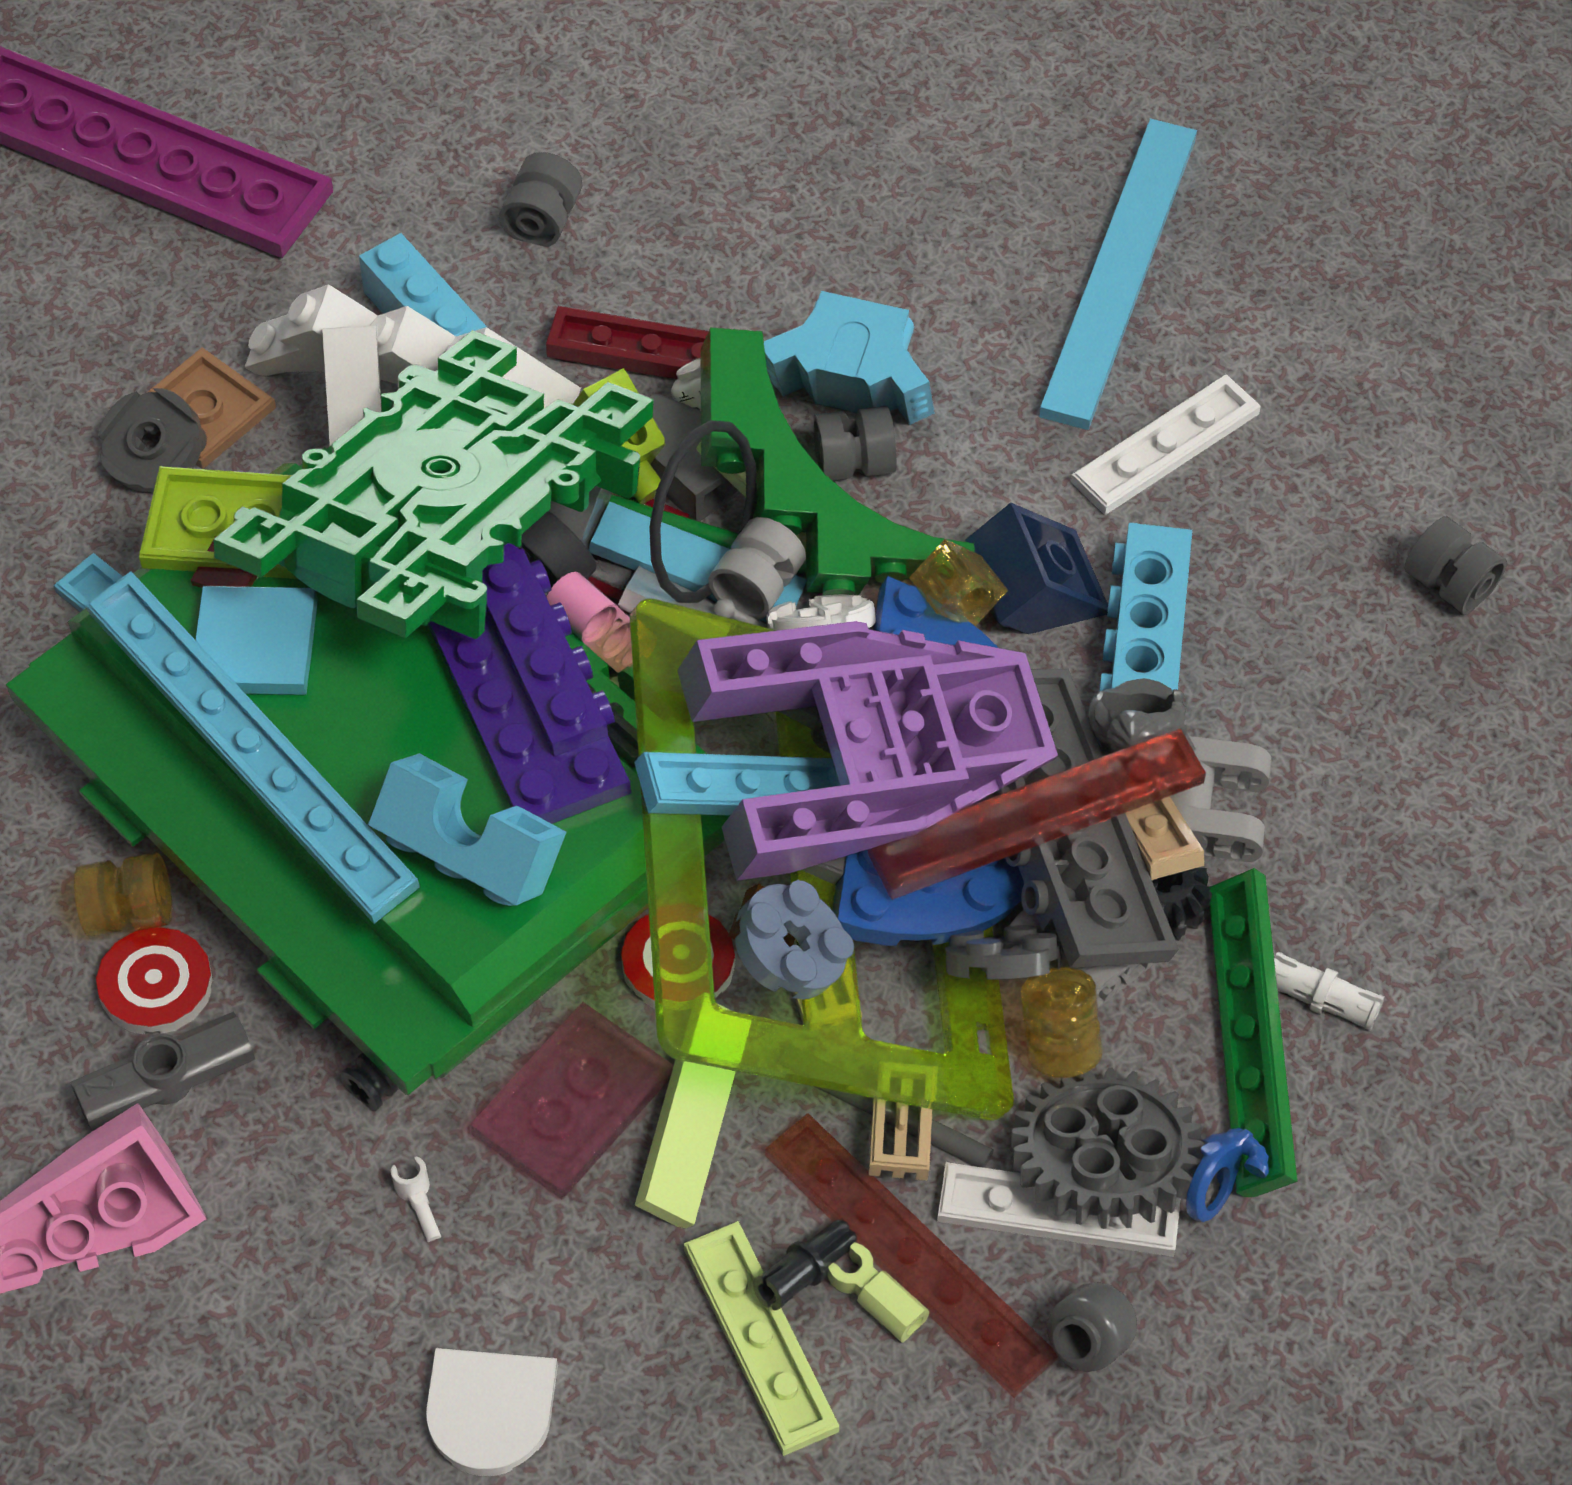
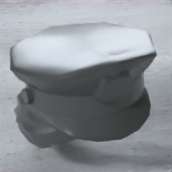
M1141 678L1126 681L1113 689H1105L1096 693L1089 706L1088 719L1091 722L1109 773L1139 781L1173 773L1180 769L1196 750L1187 734V725H1184L1187 707L1183 703L1185 695L1181 690L1173 689L1172 691L1171 688L1159 681Z

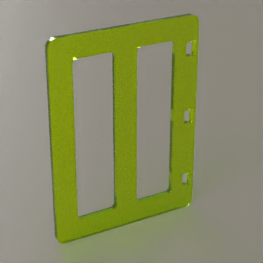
M653 598L640 601L630 614L639 757L643 752L696 754L694 722L691 721L677 670L697 640L777 630ZM775 711L780 757L832 758L830 753L823 751L814 743L811 738L810 728ZM641 788L657 1038L660 1046L669 1056L680 1061L990 1121L1000 1119L1012 1109L1014 1095L999 979H986V972L976 967H969V978L949 975L946 972L945 947L949 946L950 942L933 945L945 1054L877 1041L865 1035L862 1028L855 950L846 960L842 975L828 989L816 997L802 999L804 1025L722 1009L716 1003L714 996L701 814L648 813ZM803 870L790 873L791 883L800 880L811 884L817 890L819 898L832 910L836 885ZM992 926L983 931L984 938L994 937ZM977 1030L988 1031L991 1055L979 1052Z

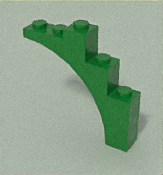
M710 327L700 349L701 425L710 420L732 422L748 439L756 463L757 500L754 518H769L790 529L795 535L806 532L807 592L823 593V596L838 594L859 595L871 576L881 583L884 582L887 576L901 582L906 579L927 580L929 585L936 587L952 586L966 577L975 564L974 543L933 537L890 521L857 502L825 475L800 445L779 408L766 365L763 331ZM712 431L701 438V466L716 467L718 471L727 474H737L746 471L739 446L728 433Z

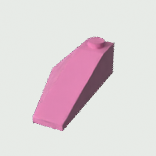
M139 1103L86 1135L0 1200V1294L38 1284L43 1275V1270L77 1261L78 1270L82 1272L99 1267L97 1255L130 1246L133 1248L134 1257L155 1252L206 1220V1215L171 1150Z

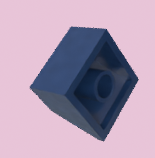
M1010 502L965 539L966 542L974 543L975 564L972 567L973 571L985 586L991 601L989 603L991 614L1002 626L1032 634L1107 615L1108 602L1075 529Z

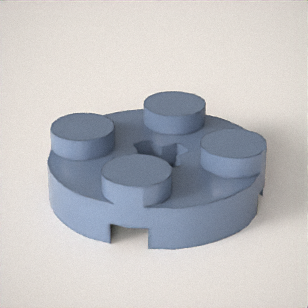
M793 881L790 885L773 884L766 886L747 901L738 912L736 921L740 920L741 933L735 938L739 957L749 973L761 985L773 992L782 987L790 992H798L792 998L804 1000L816 997L828 989L842 975L846 960L853 954L854 943L851 936L843 929L830 907L819 898L817 890L805 881ZM787 933L791 934L798 941L800 947L798 945L789 947L783 938Z

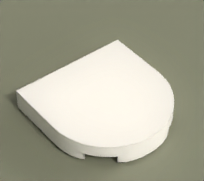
M436 1348L426 1415L429 1434L438 1451L458 1470L478 1476L505 1474L530 1458L543 1445L549 1431L558 1368L557 1358Z

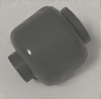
M1101 1282L1082 1284L1055 1305L1048 1318L1047 1335L1054 1352L1060 1360L1071 1368L1084 1372L1098 1371L1114 1362L1130 1347L1137 1332V1318L1132 1304L1118 1289Z

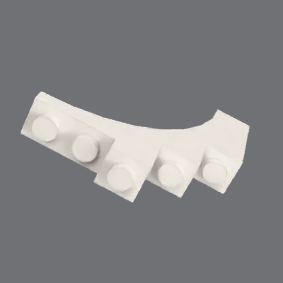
M328 284L300 294L291 304L287 315L263 322L256 327L249 339L248 346L251 351L245 368L254 374L262 376L284 372H325L322 328L377 326L380 380L398 384L399 373L410 365H420L436 371L438 369V357L468 333L454 336L409 306L376 315ZM487 327L476 330V332L513 345ZM518 347L517 365L503 376L505 379L544 393V408L557 399L573 404L581 390V387Z

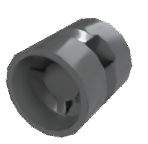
M538 152L527 156L499 213L500 223L504 230L516 240L544 247L556 244L569 218L567 214L574 207L583 187L582 177L577 168L568 160L547 152Z
M887 406L858 409L854 418H849L844 411L814 415L813 434L817 463L820 469L832 481L850 479L855 470H861L866 477L896 472L897 459L894 427L890 410Z
M1443 516L1429 526L1417 540L1406 559L1404 569L1405 572L1428 589L1439 586L1440 598L1461 614L1468 615L1496 588L1505 573L1507 560L1483 542L1472 545L1471 533L1448 516Z

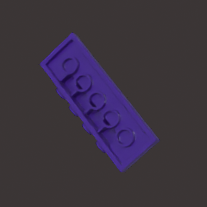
M510 543L504 545V562L487 565L482 570V583L487 586L484 633L477 639H473L433 621L428 623V627L510 807L519 806L553 824L632 794L631 784L608 736L607 725L615 722L610 703L603 690L592 694L587 680L593 678L588 657L582 646L571 649L566 640V636L572 634L566 611L560 602L550 606L545 596V593L551 591V585L544 565L540 559L530 563L523 548L519 549Z

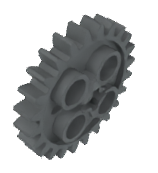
M1084 1068L1082 1081L1076 1082L1068 1074L1063 1073L1061 1074L1060 1089L1046 1082L1042 1083L1040 1098L1028 1095L1025 1099V1111L1016 1112L1015 1128L1012 1129L1011 1136L1013 1170L1021 1171L1020 1185L1022 1188L1035 1187L1034 1201L1037 1204L1053 1198V1214L1059 1216L1069 1208L1076 1211V1224L1081 1225L1089 1215H1095L1098 1217L1101 1229L1107 1228L1111 1217H1119L1126 1228H1131L1133 1215L1138 1213L1145 1220L1153 1223L1155 1222L1156 1206L1164 1211L1173 1213L1175 1211L1176 1197L1181 1199L1187 1198L1192 1177L1203 1157L1201 1147L1204 1145V1142L1200 1141L1202 1126L1199 1123H1192V1107L1177 1108L1179 1094L1176 1091L1163 1096L1158 1095L1160 1081L1156 1079L1144 1087L1137 1085L1138 1075L1134 1071L1124 1081L1117 1080L1113 1068L1107 1069L1104 1079H1096L1089 1068Z

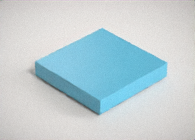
M203 586L196 641L245 694L307 695L318 603L316 590L312 588Z

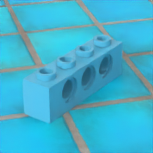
M1129 523L1126 544L1115 542L1112 574L1122 575L1121 586L1111 585L1107 617L1117 618L1116 630L1106 629L1102 661L1113 662L1112 674L1101 673L1099 691L1113 689L1126 681L1141 678L1159 681L1171 688L1172 691L1173 689H1178L1192 530ZM1134 670H1141V671H1144V673H1142V672H1136V671H1134Z

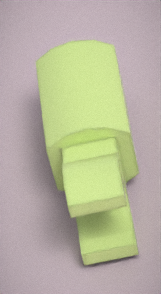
M854 1242L850 1246L849 1257L854 1263L858 1264L860 1269L855 1273H846L838 1265L832 1263L828 1267V1279L831 1285L838 1291L846 1294L855 1293L858 1296V1304L903 1343L927 1320L929 1310L886 1271L878 1272L873 1267V1257L870 1251L863 1245Z

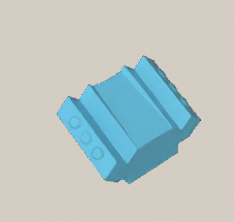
M821 291L812 313L803 325L764 341L767 371L772 385L777 387L782 396L805 388L815 404L857 413L858 409L887 406L890 411L898 409L909 425L935 414L930 382L907 351L914 331V324L909 318V310Z

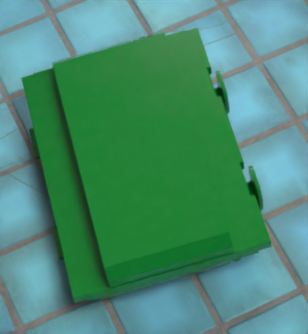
M332 445L327 449L323 448L329 455L332 454ZM283 463L270 474L294 475L298 470L302 469V464L299 466L296 463ZM400 520L398 521V530L400 529ZM142 567L133 574L196 640L203 589L193 586L191 583L195 572L142 569ZM257 576L252 587L310 588L299 579L261 578ZM316 591L318 603L307 695H246L367 825L369 824L391 762L420 753L468 779L461 797V814L466 825L474 833L482 836L490 815L511 807L428 624L426 626L421 624L407 638H404L357 618V606L353 609ZM87 608L68 621L71 634L28 664L29 667L6 684L13 702L89 778L90 782L79 790L80 795L132 847L147 836L267 956L268 961L257 969L258 974L313 1029L329 1018L405 1095L411 1094L431 1076L435 1080L438 1077H445L677 884L678 878L690 873L695 864L725 840L722 826L730 817V815L648 813L636 768L629 765L618 755L630 780L632 794L553 823V825L566 831V835L543 894L512 906L503 905L491 900L484 894L483 887L466 878L458 879L443 874L436 869L435 861L418 852H407L392 846L386 840L387 835L370 827L415 875L420 885L419 889L374 924L91 617ZM573 633L566 636L571 649L582 646L588 657L593 678L587 680V683L596 692L603 690L610 703L616 702L623 707V718L653 744L654 752L707 754L680 730V719L671 702L632 667H625L618 673V687L609 678V669L606 662Z

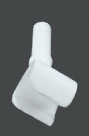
M416 1156L414 1157L418 1171L416 1177L402 1179L398 1176L395 1164L392 1165L391 1175L395 1192L400 1198L410 1201L426 1240L430 1242L441 1238L426 1195L430 1186L426 1165L421 1158Z

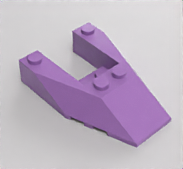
M852 621L697 640L677 670L692 722L817 706L840 786L742 799L722 826L737 881L792 873L916 835L1048 764L1058 756L1026 653L959 640L955 645L925 640L922 633L902 630L899 635L870 630L867 623Z

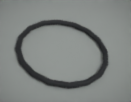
M710 420L688 433L669 458L655 493L649 526L651 563L660 587L676 602H700L712 594L709 583L696 592H681L670 582L661 555L660 528L666 495L680 462L696 441L714 431L728 433L738 444L746 469V501L738 535L754 516L757 500L756 463L748 439L732 422Z

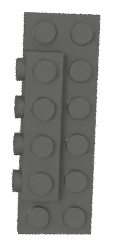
M1069 668L1031 669L1058 756L1048 764L986 796V806L989 815L993 819H1001L1007 835L1004 841L1005 859L1010 866L1019 867L1025 883L1021 894L1023 908L1027 914L1037 916L1042 931H1057L1070 968L1169 962L1179 950Z

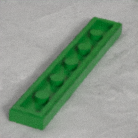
M1253 868L1209 887L1210 892H1212L1210 916L1230 1129L1240 1128L1242 1130H1249L1253 1133V1137L1259 1144L1265 1147L1266 1153L1269 1156V1173L1266 1178H1260L1250 1173L1244 1167L1249 1157L1244 1154L1242 1155L1235 1182L1236 1193L1243 1197H1257L1297 1182L1266 875Z

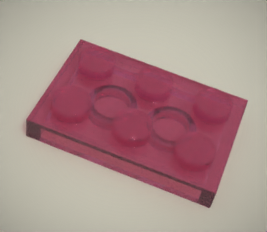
M582 1002L470 1124L471 1133L475 1138L563 1200L670 1080L673 1064Z

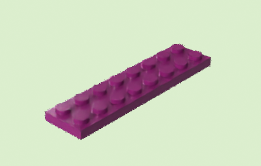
M0 46V144L280 258L285 256L333 193L332 178Z

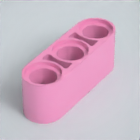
M571 572L561 577L553 585L546 597L550 606L560 602L568 616L572 633L616 672L619 673L625 667H630L639 659L643 662L648 659L654 646L653 638L578 572Z

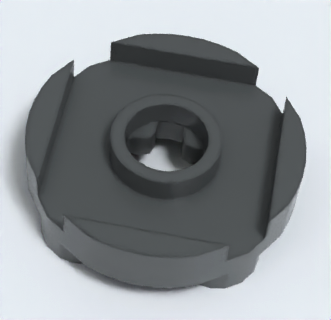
M152 388L156 392H147L142 395L138 392L125 395L110 408L100 426L99 438L103 441V455L100 454V458L104 468L119 483L133 491L153 494L160 466L193 469L207 444L206 432L201 428L199 417L194 409L179 395L163 388ZM160 430L159 443L153 449L143 451L146 445L141 440L147 432L155 435Z
M1035 925L1008 926L1004 928V936L984 938V932L979 930L954 934L950 936V945L945 947L946 972L955 977L969 978V967L981 968V971L986 972V979L1034 977L1050 973V966L1058 970L1062 968L1061 942L1057 940V935L1039 933V928Z

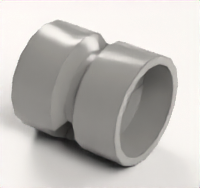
M756 517L748 521L733 542L732 550L724 554L711 572L708 581L709 588L717 600L723 598L730 599L736 609L759 620L766 617V614L781 596L784 590L783 587L791 582L806 560V553L800 539L790 529L772 519Z

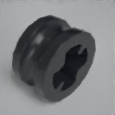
M361 1053L355 1059L356 1068H346L340 1074V1078L346 1089L372 1111H377L383 1105L382 1096L391 1097L398 1090V1087L364 1053Z

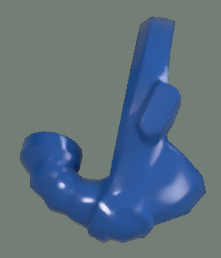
M1240 1128L1229 1129L1226 1133L1212 1134L1202 1140L1204 1142V1145L1201 1147L1203 1157L1192 1177L1186 1198L1187 1215L1195 1221L1206 1222L1219 1213L1233 1190L1243 1154L1249 1157L1244 1167L1250 1173L1260 1178L1267 1177L1269 1173V1156L1266 1153L1265 1147L1259 1144L1253 1137V1133L1249 1130H1242ZM1217 1173L1216 1178L1220 1184L1219 1191L1212 1204L1206 1208L1207 1190L1212 1178Z

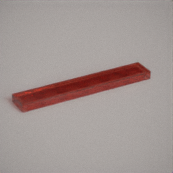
M1180 728L968 806L916 835L868 849V855L891 900L1204 784L1206 772Z
M809 1113L765 1148V1156L833 1222L840 1219L848 1223L849 1228L857 1235V1243L870 1251L873 1261L929 1310V1316L1013 1398L1057 1360L1058 1356L1052 1347L880 1181L874 1176L868 1175L869 1171Z

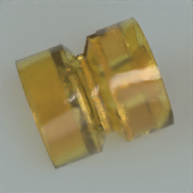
M159 853L126 857L121 867H117L111 860L82 864L76 867L74 874L75 903L82 929L89 938L121 933L127 923H130L136 930L167 926L171 923L173 914L171 886L165 863Z
M1062 967L1059 970L1050 968V973L1029 977L1021 987L1020 997L1023 1021L1026 1025L1025 1037L1028 1060L1033 1069L1042 1075L1054 1078H1070L1085 1074L1096 1067L1102 1059L1103 1046L1101 1028L1098 1021L1096 984L1092 977L1081 970L1069 967Z

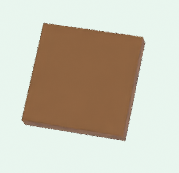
M203 347L153 387L167 389L176 393L197 413L201 428L206 432L207 444L196 463L201 469L208 466L276 408L274 398ZM150 389L148 392H156V391H155L154 389ZM159 430L155 435L160 437L161 431Z

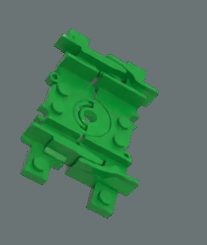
M472 330L438 357V369L436 371L420 365H410L399 373L398 390L381 394V412L363 408V419L332 443V454L329 455L323 449H309L302 454V469L282 483V508L279 517L255 507L251 509L241 507L234 515L235 522L214 538V558L261 578L279 564L322 595L352 609L357 606V618L404 638H407L421 624L426 626L430 621H433L468 637L477 639L485 631L487 586L482 583V570L487 565L504 562V545L510 543L516 547H521L522 534L551 509V501L578 512H583L589 506V492L595 486L628 499L637 493L640 454L621 445L653 418L654 399L607 382L579 407L557 399L544 408V393L503 378L506 373L517 365V347ZM400 520V529L398 530V521Z

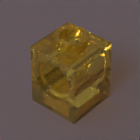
M944 539L909 577L937 614L957 623L969 621L974 626L1008 592V589L981 555L947 539Z

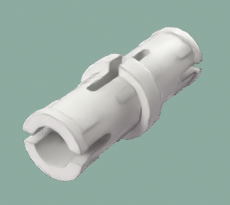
M1276 953L1274 962L1277 990L1279 992L1286 993L1310 1004V1010L1321 1014L1322 1010L1371 1031L1385 996L1364 990L1338 978V972L1327 968L1323 972L1283 955V953Z

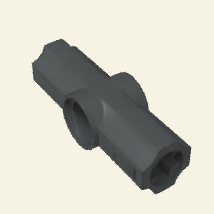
M233 1011L175 1037L168 1034L149 1036L139 1043L134 1051V1055L70 1083L91 1131L137 1103H139L142 1109L152 1104L168 1105L176 1103L187 1095L191 1087L255 1060V1056L239 1017ZM161 1067H174L167 1074L153 1075V1072Z

